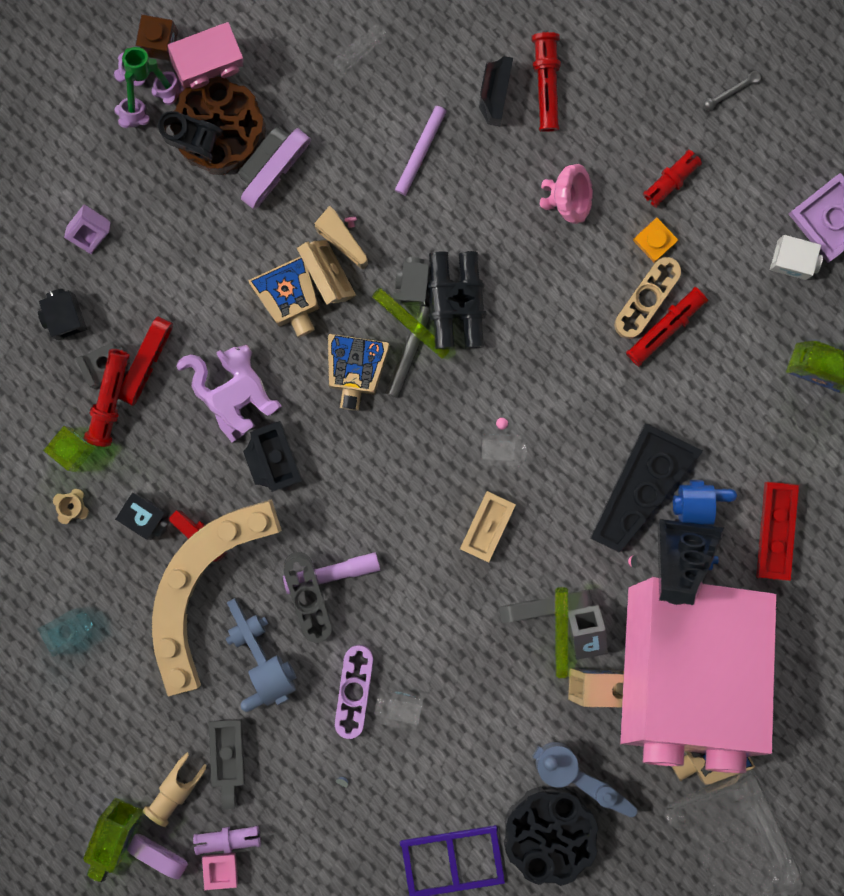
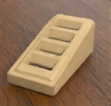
M329 206L314 223L316 232L357 266L365 269L368 265L365 253L336 211Z

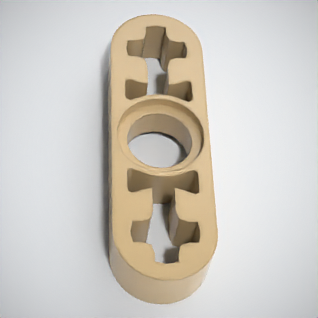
M664 257L657 260L615 319V330L621 337L632 339L643 331L680 278L681 268L676 260ZM669 265L672 267L670 273L674 277L673 279L667 277L662 282L660 287L666 289L663 293L657 285L648 283V280L651 278L655 283L661 275L658 267L665 268ZM643 290L653 291L656 295L655 305L651 307L643 306L639 302L640 292ZM633 304L638 311L648 315L644 318L640 314L634 323L638 327L637 330L630 329L627 332L623 329L625 324L621 320L623 317L629 319L635 310L631 309L630 305Z

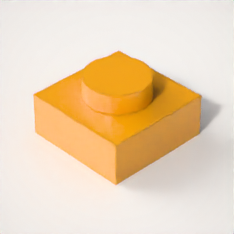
M656 217L633 241L655 263L678 239Z

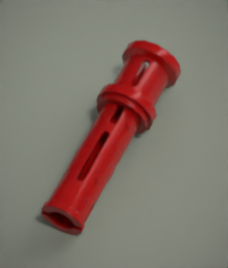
M542 32L531 37L532 42L535 43L536 61L533 62L534 72L538 73L539 131L553 132L559 130L556 72L561 67V61L557 60V42L560 40V34ZM547 88H548V96H549V111H548Z
M109 349L97 404L93 405L89 412L92 418L89 430L84 433L83 439L95 446L108 447L111 446L113 441L110 435L113 423L119 417L116 405L125 368L130 356L123 350Z

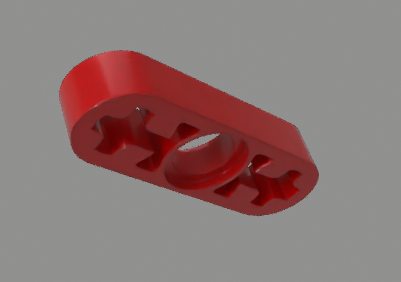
M159 316L154 319L124 379L118 396L119 400L132 406L137 403L153 370L151 365L153 361L157 362L172 331V322Z

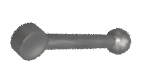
M753 71L741 83L713 99H705L703 102L704 109L708 111L713 110L715 104L749 84H758L761 80L760 73Z

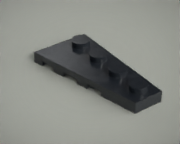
M645 423L590 539L617 552H621L649 515L686 473L691 464L701 455L703 450Z
M664 519L659 520V601H667L674 605H694L722 540L724 527L682 523Z

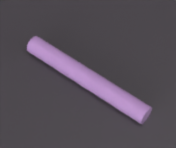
M435 106L395 188L396 192L406 196L447 112L444 108Z

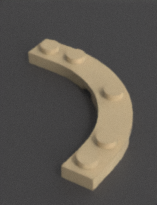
M272 499L240 508L211 521L182 545L166 568L154 601L152 637L157 664L168 696L198 689L201 686L188 644V614H186L189 598L192 596L197 582L209 564L225 551L239 544L281 531Z

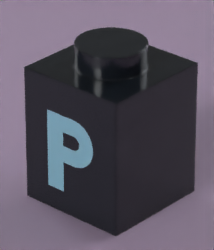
M132 492L115 520L146 540H153L155 536L160 538L167 529L170 522L166 518L170 513L139 493Z

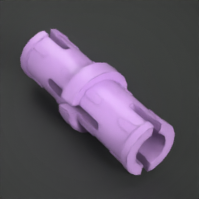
M259 826L235 830L225 827L220 832L194 834L193 844L207 843L196 845L194 847L195 854L200 855L216 851H224L226 854L231 853L232 849L260 847V837L247 838L249 836H258L260 834Z

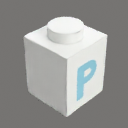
M783 235L777 241L770 270L807 280L820 270L823 255L819 254L821 245Z

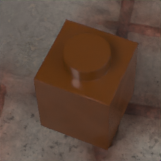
M141 14L136 47L143 48L150 58L170 61L168 44L176 42L178 36V29L174 21Z

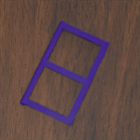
M494 825L401 840L400 846L402 847L409 896H431L505 884L497 837L498 827ZM490 833L497 877L459 883L452 839ZM446 841L453 884L415 890L408 846Z

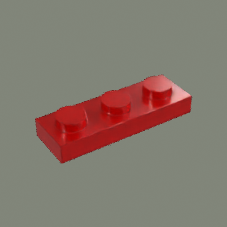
M775 482L764 483L756 573L758 578L791 581L799 485Z

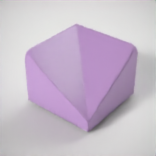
M83 205L67 225L64 238L92 254L109 233L110 221L88 206Z

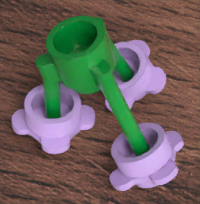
M140 47L127 48L118 57V69L115 70L114 77L118 82H127V98L122 100L114 109L115 114L119 115L120 118L118 124L121 127L128 128L149 123V116L145 114V104L135 98L134 85H143L150 72L153 71L156 75L152 94L154 97L162 98L166 105L175 103L176 99L185 89L174 72H162L158 67L156 59H149L147 52Z

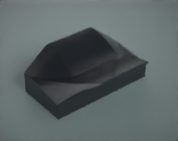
M503 56L498 61L486 63L480 91L479 109L488 125L498 127L501 125L513 63L512 57Z
M281 421L250 432L251 440L243 453L255 485L268 487L271 492L302 482L299 468Z

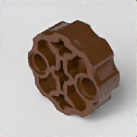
M216 76L210 78V82L201 88L192 89L191 86L185 88L179 95V102L174 111L216 126L217 121H222L224 126H220V128L224 132L222 136H218L212 154L217 151L225 153L224 160L219 164H212L210 161L195 157L186 151L178 150L192 166H198L213 175H226L229 171L243 167L260 146L261 142L265 139L266 123L258 108L256 97L246 86H239L229 82L227 78ZM220 89L227 91L225 99L221 101H214L212 99L215 91ZM196 108L201 115H195L193 109ZM252 117L255 127H252L248 137L244 127H248ZM180 123L170 124V130L174 135L181 132L182 127ZM227 137H241L245 144L242 146L237 139Z

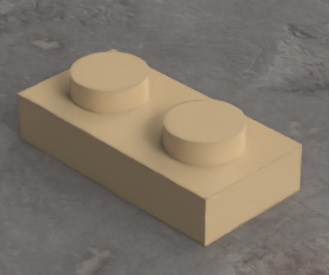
M486 491L460 549L489 562L516 504Z

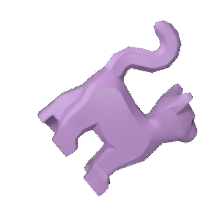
M247 345L233 347L225 352L217 351V356L222 362V366L233 375V378L213 390L205 387L208 374L205 362L195 355L182 357L177 363V369L182 371L192 367L195 370L192 380V388L195 395L215 414L220 429L232 443L255 426L253 421L245 419L240 411L248 403H253L259 411L267 416L282 407L277 400H270L266 395L261 378L251 368L250 359L252 351Z

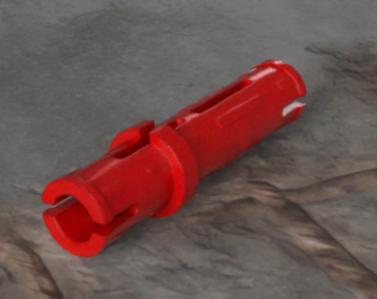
M694 287L676 306L671 305L667 309L668 313L630 350H627L625 352L635 365L640 367L681 326L686 327L689 324L688 319L709 301L707 297L697 287ZM688 306V309H686V310L670 325V322H671L675 317H677V316ZM664 329V331L646 348L645 346Z

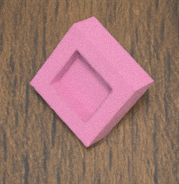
M236 853L210 854L202 857L204 890L237 888Z

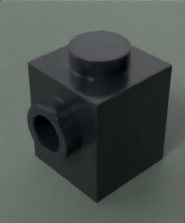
M65 289L53 290L46 294V299L39 301L41 310L38 311L39 320L44 329L48 328L52 338L61 340L87 330L76 295L71 291H65Z

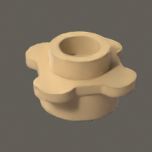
M73 489L69 494H57L54 496L53 504L56 505V511L59 514L58 521L60 523L68 524L73 519H85L88 516L89 510L84 506V493L82 490ZM70 503L74 505V508L71 510L68 508Z

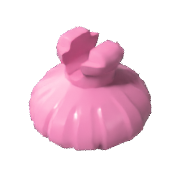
M574 164L565 167L559 174L556 183L549 179L543 180L541 188L551 191V195L548 198L540 199L541 208L551 210L557 207L559 213L566 221L572 224L584 222L590 213L593 195L591 180L584 166Z

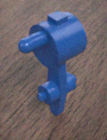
M690 480V485H680L678 495H674L673 513L678 515L679 522L714 525L716 502H733L737 498V493L733 489H715L713 485H704L703 480ZM714 556L709 570L713 569V564L719 563L718 556Z

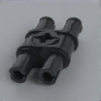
M467 251L458 254L460 281L458 282L450 280L448 252L430 253L431 281L428 282L427 290H429L431 313L428 314V318H430V321H434L435 349L455 348L453 320L456 318H460L463 321L465 349L483 348L482 319H485L487 312L484 311L482 288L485 287L483 280L479 279L478 252ZM454 296L455 299H459L460 301H464V303H462V304L459 305L458 302H454L453 300H449V298H451V297Z

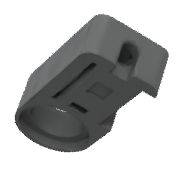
M279 127L274 128L238 172L240 178L249 185L289 135Z

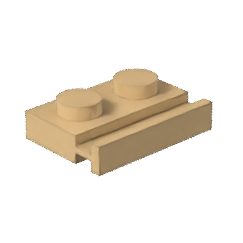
M327 240L313 241L311 243L305 242L297 248L326 305L346 302L356 296Z

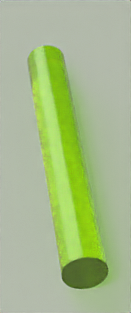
M378 288L374 292L372 298L441 359L447 356L450 349L436 350L435 336L382 288Z
M566 587L555 589V671L558 678L568 677V589Z

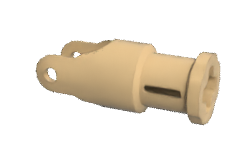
M188 752L181 757L159 787L160 793L152 804L143 809V813L149 819L165 828L169 823L167 819L178 804L182 805L207 767L206 764L203 765L192 781L185 784L178 782L176 779L177 773L187 760Z

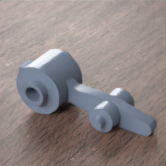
M233 598L227 604L237 625L228 630L230 636L226 638V641L229 645L234 643L237 648L247 643L258 663V666L248 671L257 693L241 702V709L249 712L262 704L269 706L276 702L277 705H281L290 700L289 694L296 691L293 680L297 676L288 661L283 663L278 655L269 660L266 658L257 637L266 632L264 626L268 624L265 617L260 619L257 615L246 619L236 598Z
M551 742L543 747L538 745L532 756L536 759L537 771L546 784L552 787H564L574 783L602 807L613 809L629 817L636 816L637 808L609 783L602 782L579 770L577 758L567 745L560 742Z

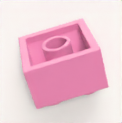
M229 22L168 44L171 64L183 88L189 86L192 89L201 88L210 82V78L221 75L222 78L230 77L240 71L239 67L243 66V57Z

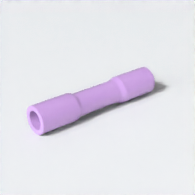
M374 552L348 559L345 562L315 569L319 584H324L347 577H357L380 571L377 554ZM303 571L297 572L299 584L305 582ZM283 576L286 592L290 594L285 576Z

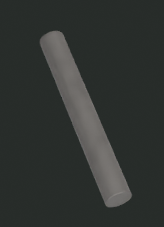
M420 306L386 391V394L397 398L429 320L430 308Z

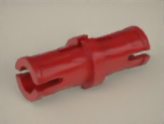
M688 149L671 168L666 167L661 173L662 176L643 192V196L647 201L652 200L650 204L653 207L657 208L674 189L679 190L683 186V181L702 165V161L698 156L693 159L692 156L695 153L692 150Z

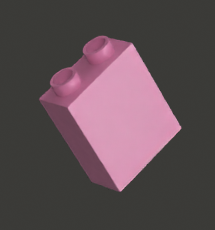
M652 577L628 587L620 744L644 747L643 763L659 766H684V751L705 753V770L724 773H746L747 757L772 754L776 594L702 584L694 605H674L667 601H659V578Z

